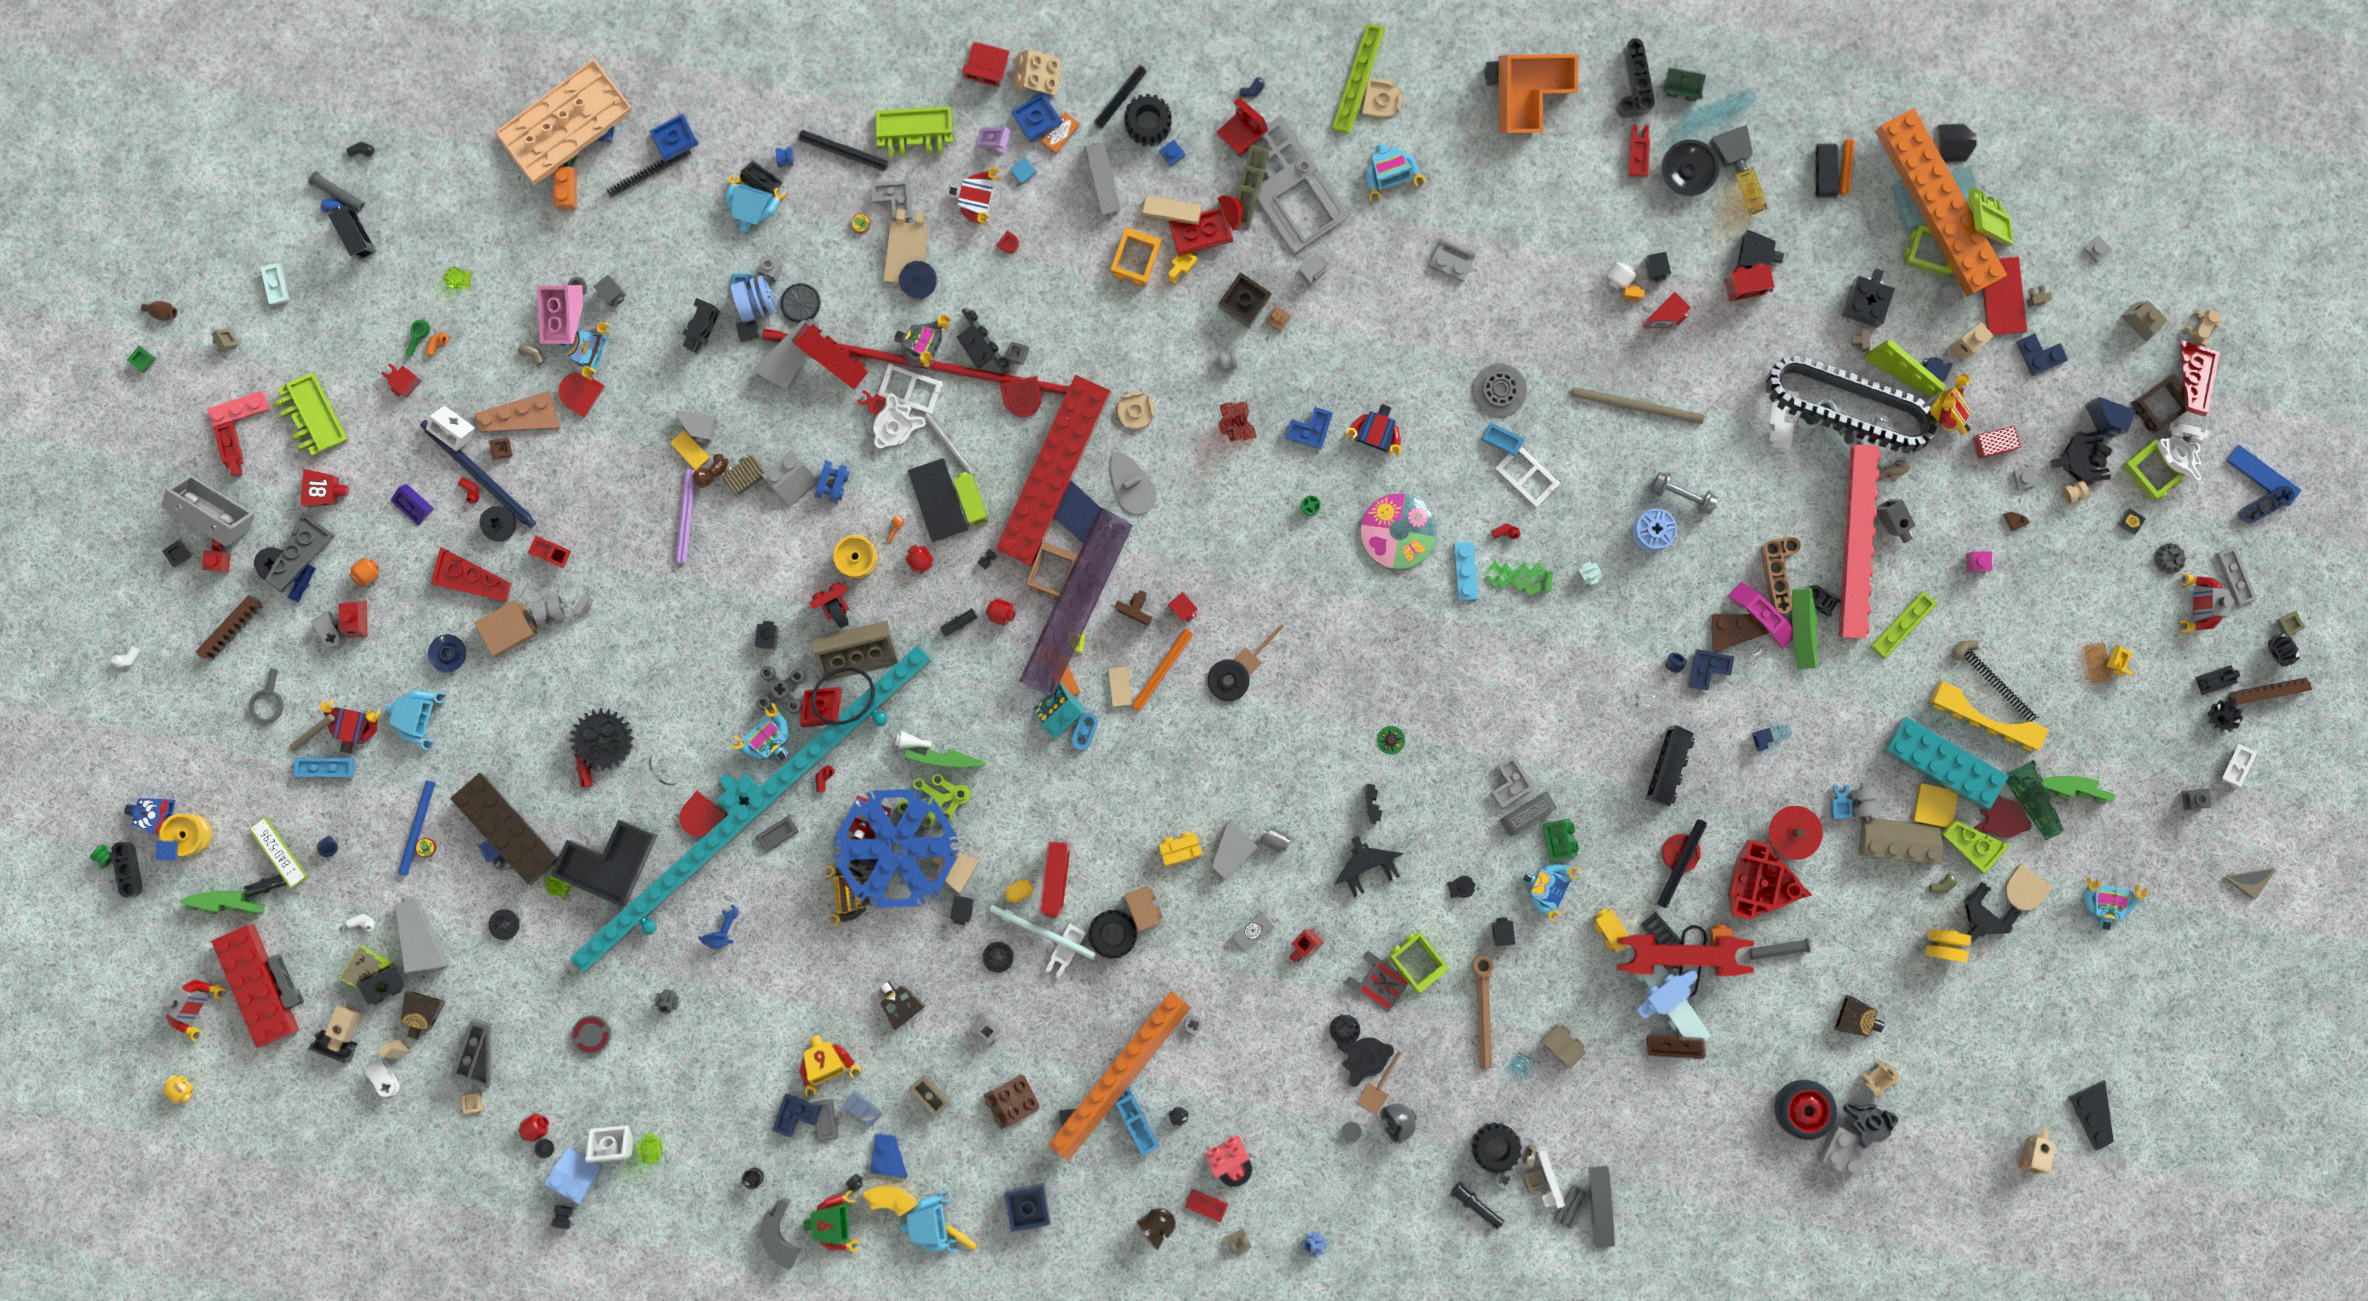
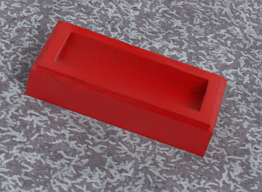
M1192 1188L1185 1208L1221 1222L1228 1203Z

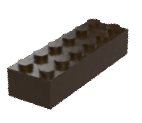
M479 772L450 798L527 884L532 885L556 864L559 858L558 855L484 774Z

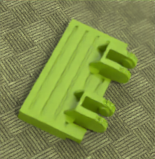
M951 106L876 111L877 148L886 147L885 140H888L889 157H894L893 143H900L899 152L901 156H905V139H907V146L923 145V138L926 137L927 155H931L932 152L931 141L938 140L937 151L939 154H943V136H945V144L953 143Z
M1978 188L1970 189L1968 192L1969 207L1974 213L1976 231L2006 247L2014 245L2011 217L2006 215V209L2001 207L2000 201L1992 196L1985 197V193Z
M314 372L277 388L281 396L288 393L290 395L274 402L275 407H281L290 402L295 404L282 410L279 413L280 417L283 418L291 415L298 430L307 427L291 436L292 441L299 440L308 435L312 437V439L297 445L298 451L308 449L311 456H314L348 441Z

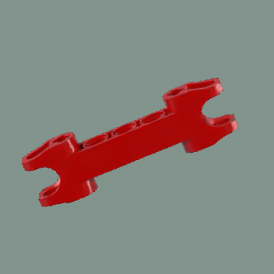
M1650 934L1616 937V943L1632 946L1635 953L1632 961L1616 964V970L1652 975L1654 974V965L1715 966L1716 976H1738L1754 973V967L1739 965L1735 957L1740 948L1754 947L1753 940L1740 939L1734 936H1715V945L1655 944V935Z

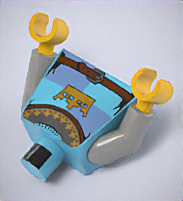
M600 322L599 324L581 327L576 331L573 344H558V346L567 349L565 356L569 358V364L576 373L592 380L590 374L597 371L608 339L605 335L610 334L606 332V328L611 326V324Z

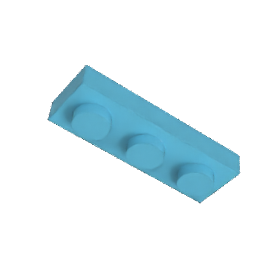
M1474 542L1454 543L1458 601L1478 599Z

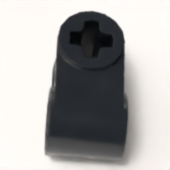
M1818 585L1805 587L1813 589L1816 593V597L1813 599L1815 608L1825 616L1831 617V612L1836 604L1841 602V599Z

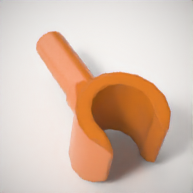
M896 515L891 520L894 527L887 538L889 542L892 541L898 529L904 525V520L899 515Z

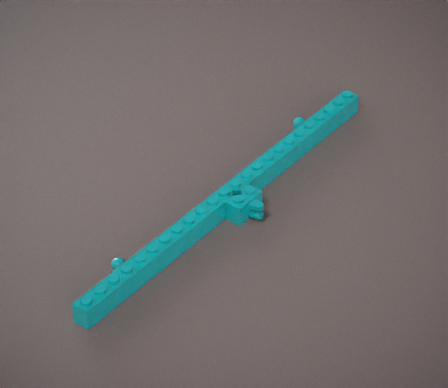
M918 645L914 647L874 683V701L863 716L845 725H828L761 786L749 774L743 775L738 781L730 776V774L721 775L719 782L727 791L717 801L729 815L569 959L582 973L587 972L639 924H641V930L644 934H653L656 931L657 925L653 920L646 919L871 715L873 716L872 721L876 726H884L888 721L886 713L878 711V709L932 660ZM871 687L839 715L838 721H846L853 718L865 709L870 700ZM743 797L749 798L748 805L742 804Z

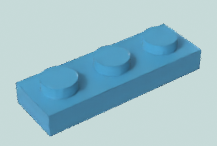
M295 757L294 777H354L355 758Z

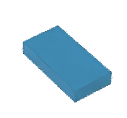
M1490 423L1482 437V441L1514 457L1517 456L1525 441L1524 438L1493 423Z

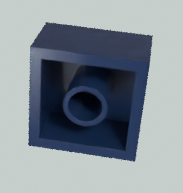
M1045 1183L1007 1189L1005 1191L1011 1232L1050 1225L1051 1218Z

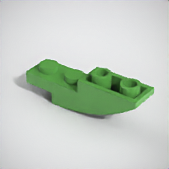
M2047 777L2032 781L2031 784L2037 787V791L2043 793L2051 791L2055 793L2056 797L2061 799H2067V797H2074L2075 795L2082 798L2090 796L2094 798L2095 802L2106 804V802H2113L2115 794L2097 789L2099 781L2085 777Z
M209 891L191 895L180 900V904L186 905V909L198 910V908L205 909V913L214 915L225 909L231 911L243 909L245 914L256 915V913L264 912L265 904L247 901L245 893L240 891Z

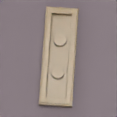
M1146 196L1142 213L1144 216L1198 225L1202 205Z

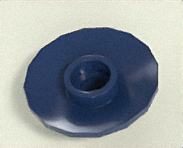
M450 634L440 635L435 638L428 649V659L431 665L442 672H453L459 669L465 662L467 655L463 641L457 636ZM448 650L452 651L451 657L446 656Z

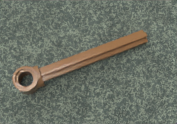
M1477 955L1472 960V968L1474 970V977L1477 978L1480 1068L1489 1069L1492 1068L1489 977H1492L1493 962L1485 955ZM1481 960H1486L1487 967L1484 970L1478 969V963Z

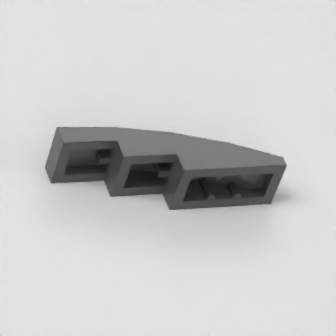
M1589 1167V1191L1592 1224L1594 1227L1595 1248L1615 1246L1609 1167Z

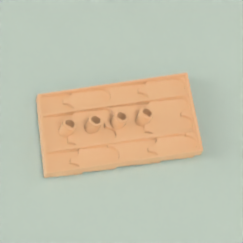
M592 59L497 130L496 136L534 186L558 170L559 166L579 154L580 150L606 134L607 130L627 118L632 112V107L596 60Z

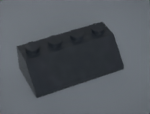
M1677 725L1668 726L1647 791L1646 800L1667 807L1671 806V803H1675L1677 798L1675 790L1677 785L1680 786L1683 775L1681 772L1683 767L1687 766L1689 760L1687 753L1694 745L1695 738H1692L1693 732Z

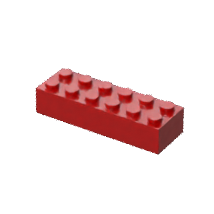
M255 924L245 925L212 940L213 948L255 1047H264L299 1031L290 1007L285 1009L279 996L283 994L277 989L275 984L277 980L268 968L269 962L267 958L269 957Z

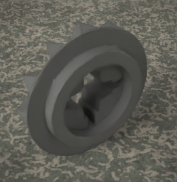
M2172 543L2160 546L2155 553L2157 567L2162 572L2168 574L2179 572L2185 566V560L2187 559L2184 554L2185 550L2181 549L2179 545ZM2168 554L2177 555L2173 559L2174 563L2172 561L2165 562L2169 558Z

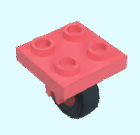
M1238 1135L1228 1138L1224 1143L1211 1148L1204 1154L1216 1178L1219 1177L1225 1185L1230 1187L1241 1186L1252 1175L1250 1157Z

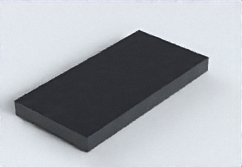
M942 458L909 469L908 473L931 542L933 543L968 531L945 459Z

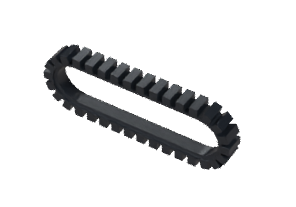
M1793 355L1791 359L1789 356L1783 357L1781 361L1778 360L1774 364L1766 378V392L1771 393L1769 398L1772 403L1779 400L1777 407L1782 411L1786 406L1789 407L1788 414L1795 416L1797 411H1800L1799 418L1805 420L1811 415V422L1816 424L1820 419H1823L1822 426L1828 428L1831 423H1834L1833 430L1839 432L1845 427L1844 434L1850 436L1856 431V438L1861 440L1868 435L1867 442L1874 444L1879 439L1878 446L1886 448L1888 443H1890V450L1895 452L1900 447L1902 448V453L1909 454L1911 450L1913 453L1920 451L1930 442L1937 430V426H1935L1937 420L1934 416H1930L1931 412L1929 410L1931 407L1923 408L1922 406L1925 401L1919 398L1917 402H1914V395L1909 393L1903 398V391L1898 389L1892 394L1890 393L1892 387L1884 385L1882 389H1879L1880 383L1875 381L1869 386V379L1864 377L1858 382L1856 381L1858 375L1850 373L1847 378L1845 377L1846 371L1839 369L1837 373H1834L1835 367L1830 365L1824 370L1822 369L1824 363L1819 361L1813 366L1811 365L1812 359L1805 357L1803 362H1801L1800 356ZM1786 373H1797L1905 411L1918 420L1920 434L1916 436L1903 435L1795 397L1783 387L1781 376Z

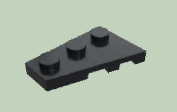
M2102 1080L2068 1096L2094 1150H2099L2113 1143L2106 1081Z

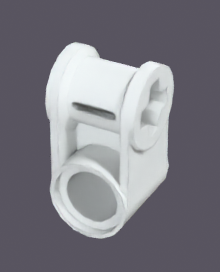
M382 1058L365 1069L367 1077L373 1083L380 1096L388 1097L398 1093L400 1089L399 1082L385 1059ZM388 1084H390L391 1087L389 1088V1091H386L385 1088H387Z

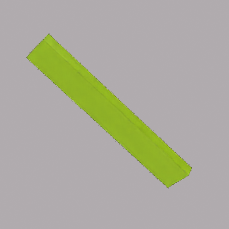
M1368 23L1366 25L1331 128L1335 132L1351 134L1386 30L1384 26Z

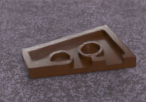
M1712 614L1713 652L1770 633L1751 614Z

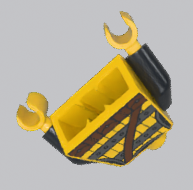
M826 866L825 868H831L832 870L830 875L825 876L833 877L837 912L829 916H834L837 919L836 923H831V925L835 926L840 922L857 919L866 911V907L871 903V898L865 897L864 901L861 902L860 899L864 893L861 892L857 899L839 868ZM848 867L858 884L863 885L867 882L868 878H864L862 873Z

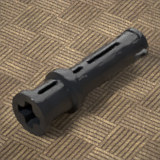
M1461 1181L1451 1190L1450 1196H1455L1463 1203L1464 1207L1474 1210L1496 1230L1503 1225L1505 1220L1477 1199L1476 1194L1467 1190Z

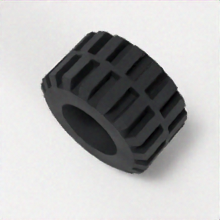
M1141 94L1137 100L1133 98L1131 104L1127 105V110L1124 113L1125 129L1129 133V137L1131 140L1134 139L1137 144L1141 142L1142 146H1146V144L1154 146L1155 142L1161 143L1163 138H1167L1171 130L1172 114L1169 105L1165 104L1164 99H1158L1157 95L1150 97V94H1146V97H1142ZM1146 111L1153 112L1159 117V123L1150 129L1143 128L1137 123L1138 116Z
M1107 910L1093 919L1089 927L1088 938L1091 947L1097 954L1104 958L1118 959L1127 955L1134 947L1137 939V928L1132 918L1125 912ZM1117 923L1123 928L1124 939L1120 944L1110 946L1103 941L1101 932L1106 924Z
M1492 1122V1124L1487 1123L1483 1128L1477 1130V1134L1473 1135L1474 1140L1473 1142L1471 1141L1472 1155L1481 1168L1487 1172L1490 1171L1493 1174L1500 1172L1503 1174L1507 1170L1511 1171L1512 1167L1519 1163L1518 1159H1521L1522 1156L1521 1140L1509 1126ZM1494 1137H1502L1507 1142V1151L1499 1159L1490 1158L1485 1151L1486 1144Z

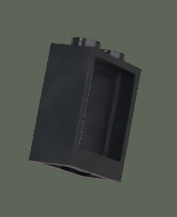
M342 205L332 209V213L328 214L351 257L362 260L377 252L354 210Z

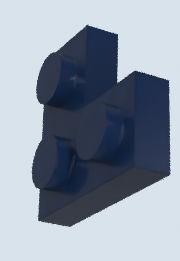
M2036 333L2016 341L2031 376L2068 361L2061 343L2043 350Z
M1695 649L1688 687L1708 691L1712 672L1731 676L1734 656Z
M785 1093L772 1131L792 1137L798 1120L810 1125L816 1124L822 1106Z

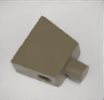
M2149 301L2134 303L2122 315L2124 320L2146 342L2167 321L2160 310L2156 309Z

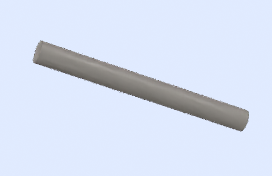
M926 413L923 418L963 470L973 475L975 471L932 416Z

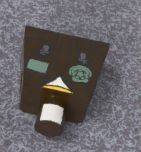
M888 981L880 988L887 997L880 1004L894 1030H897L925 1007V1004L904 985L896 990Z

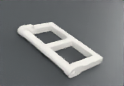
M889 363L878 395L884 398L888 395L885 392L894 370L912 377L905 398L897 397L898 402L932 414L943 387V382ZM917 379L936 385L928 408L909 401Z
M1521 447L1519 452L1533 467L1518 483L1503 469L1514 456L1508 454L1495 469L1537 508L1559 486L1560 482ZM1538 469L1552 484L1535 500L1521 485Z

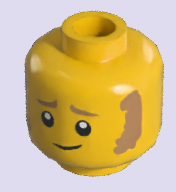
M173 1075L163 1084V1093L173 1104L180 1102L185 1104L193 1097L191 1093L194 1087L183 1075Z

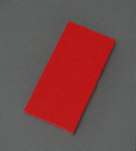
M2019 257L1998 258L2007 276L1983 289L1986 327L1992 335L2027 332L2020 259Z

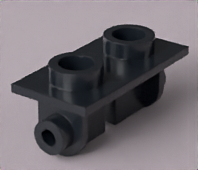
M2232 665L2197 676L2195 679L2201 695H2205L2238 683L2237 679L2240 677V673L2238 670H2234Z

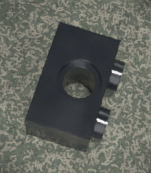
M391 963L359 979L357 986L367 1005L372 1003L376 1005L382 1002L384 997L400 993L402 988H404V982L394 963ZM379 982H385L387 987L385 989H378L376 985Z

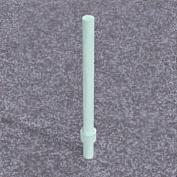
M995 905L990 907L989 912L1002 917V920L1008 923L1013 922L1092 960L1096 956V952L1020 918L1008 909L1005 911Z

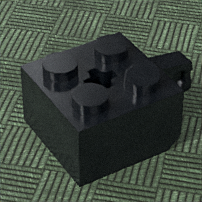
M1876 268L1873 271L1872 277L1864 278L1858 276L1854 279L1842 312L1843 317L1876 328L1884 323L1895 288L1884 285V282L1881 281L1883 270Z

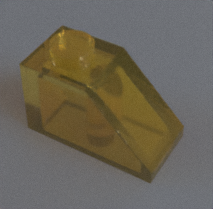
M1754 167L1736 173L1735 176L1749 216L1767 210L1766 198Z

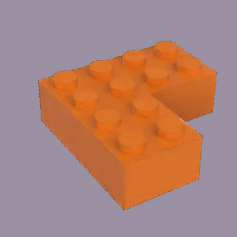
M1578 54L1498 56V133L1543 132V94L1578 93Z

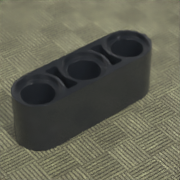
M1837 144L1816 145V198H1837L1838 196Z
M117 842L111 848V855L118 892L122 897H137L141 894L143 886L136 848L130 842ZM123 846L126 848V853L124 856L121 853V848ZM126 865H128L130 868L128 874H126L124 871ZM130 884L133 886L132 893H129L128 886Z

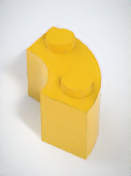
M876 1185L862 1193L872 1210L879 1207L889 1208L895 1211L898 1216L916 1207L918 1203L908 1191L895 1185Z

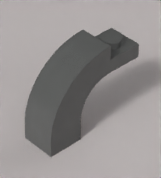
M783 1197L780 1201H776L772 1209L775 1212L774 1214L769 1211L765 1214L761 1226V1237L768 1255L777 1264L790 1270L801 1249L789 1244L781 1234L780 1222L791 1201Z

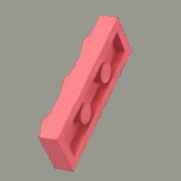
M260 391L208 408L207 410L212 426L215 427L270 409L265 393Z

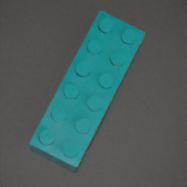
M1908 717L1901 718L1882 751L1983 810L1991 809L2009 777L2007 774Z

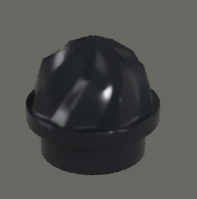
M1174 1107L1173 1110L1169 1111V1118L1173 1126H1182L1187 1122L1189 1114L1183 1107Z

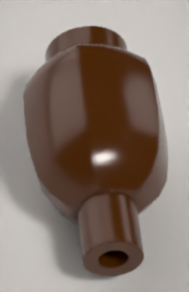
M154 301L150 304L143 303L141 305L142 311L148 312L151 317L158 320L168 321L177 316V308L173 307L169 302Z

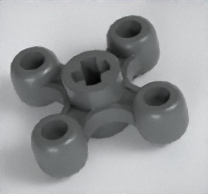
M764 666L760 671L762 679L770 683L771 691L757 699V707L765 711V707L769 710L772 707L771 703L781 699L785 702L788 712L792 714L799 713L802 710V703L792 696L791 690L795 685L802 684L805 681V672L795 669L791 672L788 679L780 680L772 666ZM767 670H770L771 675L767 677L765 673ZM800 673V679L796 680L795 675ZM780 685L785 688V692H782V695L777 691ZM766 699L767 705L762 706V701ZM793 703L797 704V708L795 710L791 708Z

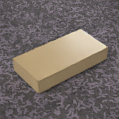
M1127 666L1109 668L1113 707L1132 705Z

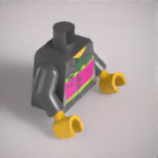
M943 314L937 321L911 325L908 333L896 332L894 341L902 344V355L910 365H922L929 369L942 342L941 329L947 330L949 328L947 322H950L951 319L946 314Z

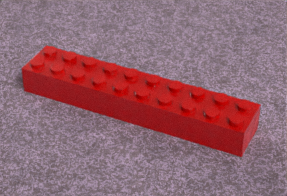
M1078 375L1074 376L996 547L997 551L1033 566L1042 541L1046 538L1057 510L1111 395L1110 390Z

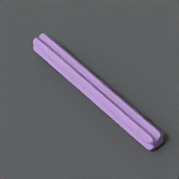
M686 469L675 559L677 563L682 564L687 562L695 490L693 478L695 470Z

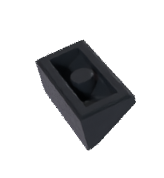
M753 160L740 173V178L746 185L773 195L775 189L779 188L783 183Z

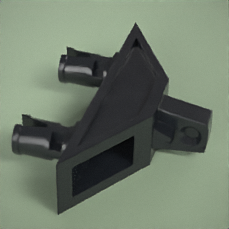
M1359 836L1351 839L1355 847L1351 850L1353 855L1334 885L1343 881L1348 882L1353 897H1357L1355 886L1361 894L1365 893L1358 879L1359 874L1379 865L1383 866L1389 882L1393 880L1391 871L1396 878H1399L1400 875L1393 861L1394 858L1404 853L1369 848L1367 843L1362 844Z

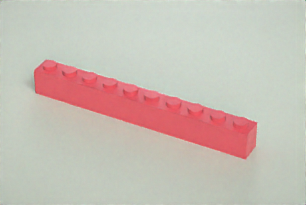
M1850 445L1838 637L1866 638V634L1869 633L1867 615H1870L1871 611L1868 598L1872 593V586L1869 585L1870 577L1873 575L1871 558L1874 556V546H1872V538H1875L1876 533L1875 527H1873V519H1876L1877 515L1874 503L1878 497V489H1875L1876 481L1879 479L1877 462L1880 460V450H1878V446Z

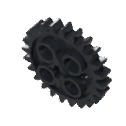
M600 708L599 713L596 714L594 709H592L591 716L585 712L584 720L578 718L580 725L573 724L577 731L570 732L571 735L575 736V738L570 739L571 743H575L571 750H577L574 757L581 756L579 763L586 761V768L592 764L593 770H596L597 766H600L602 771H604L605 766L612 770L613 763L618 767V760L620 759L625 762L623 755H630L627 748H633V745L628 743V741L634 740V737L628 736V734L632 733V729H626L629 722L622 723L624 716L618 719V712L610 715V709L603 713L602 708ZM606 723H610L614 726V729L611 732H605L603 726ZM593 729L595 735L587 738L584 735V731ZM613 734L619 735L618 737L605 739L604 744H601V742L598 741L588 746L585 745L586 742L598 740L600 735H602L603 738H607L609 736H612ZM615 741L619 743L620 747L613 751L608 747L610 742ZM598 747L601 752L598 756H592L589 753L590 749Z

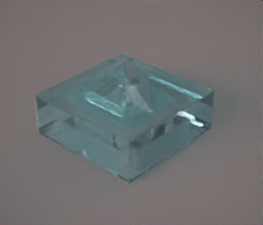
M1518 1051L1509 1064L1508 1069L1525 1078L1535 1064V1060Z

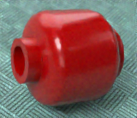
M914 545L907 550L908 554L905 557V561L913 572L922 574L933 566L931 564L933 557L925 546L918 547Z
M996 598L994 601L989 602L986 615H988L989 621L1005 626L1009 621L1013 622L1016 611H1013L1014 607L1011 602Z
M533 1113L523 1119L519 1126L521 1138L525 1141L535 1142L544 1137L549 1129L548 1119L538 1113Z

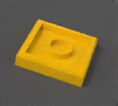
M1920 783L1913 821L1947 828L1954 820L1958 795L1947 788Z

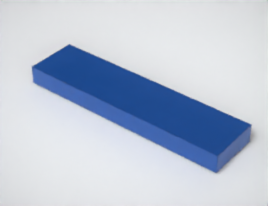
M2240 445L2236 446L2226 460L2268 492L2280 486L2291 487L2294 490L2295 496L2290 503L2286 504L2287 506H2290L2302 491ZM2282 490V491H2281V492H2282V495L2279 496V497H2276V498H2278V499H2280V498H2285V499H2287L2286 495L2289 494V493H2288V491L2286 492V491H2283V490Z

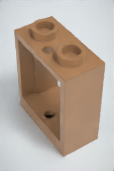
M1042 541L1026 583L1030 587L1029 590L1038 594L1041 591L1048 593L1047 597L1058 601V598L1063 599L1079 555ZM1045 552L1071 561L1060 592L1034 583Z

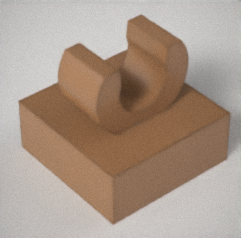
M1275 305L1265 323L1282 332L1291 315Z

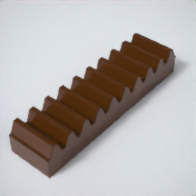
M248 595L195 652L201 658L214 660L213 653L220 654L218 648H225L223 642L230 643L229 636L236 637L234 631H241L239 625L246 626L245 619L251 620L250 614H257L255 608H263L261 602L255 596Z
M2299 678L2230 692L2228 700L2230 699L2232 705L2236 703L2239 705L2310 691L2312 687L2307 678Z

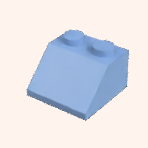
M568 1148L554 1167L545 1185L579 1204L586 1198L603 1166L596 1162L587 1163L584 1155Z

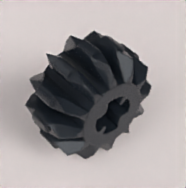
M2281 633L2268 641L2269 652L2281 666L2292 665L2300 659L2299 648L2287 634Z
M2230 699L2226 703L2220 700L2217 704H2213L2208 712L2210 717L2209 723L2215 724L2213 726L2214 729L2219 727L2221 733L2225 729L2230 733L2233 729L2239 728L2240 722L2243 720L2241 715L2242 709H2236L2237 703L2232 705Z

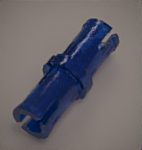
M308 564L299 574L298 578H295V584L288 595L289 599L300 602L306 588H309V582L317 568Z

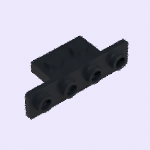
M962 309V313L971 326L959 334L957 339L976 368H981L993 359L1001 372L1008 374L1010 372L1008 361L1005 357H1001L997 344L989 339L987 329L977 321V314L972 309Z

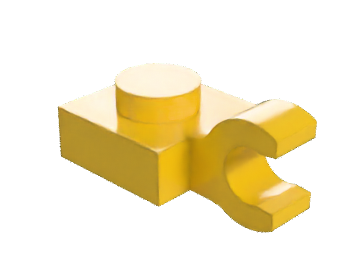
M1191 253L1179 257L1177 254L1171 261V265L1174 268L1168 273L1170 277L1168 280L1175 284L1179 280L1181 273L1187 275L1198 262V258Z

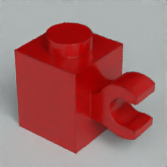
M388 364L392 372L387 374L382 371L381 374L385 378L390 379L387 383L392 387L390 390L398 397L402 395L407 398L422 380L404 366L397 370L394 365Z
M212 538V551L204 550L202 570L229 573L231 554L223 552L224 545Z
M1312 929L1303 930L1291 943L1296 950L1289 958L1295 963L1296 961L1299 962L1303 956L1304 958L1311 957L1325 942Z

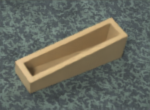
M401 1039L386 1043L378 1050L382 1057L402 1059L411 1052Z

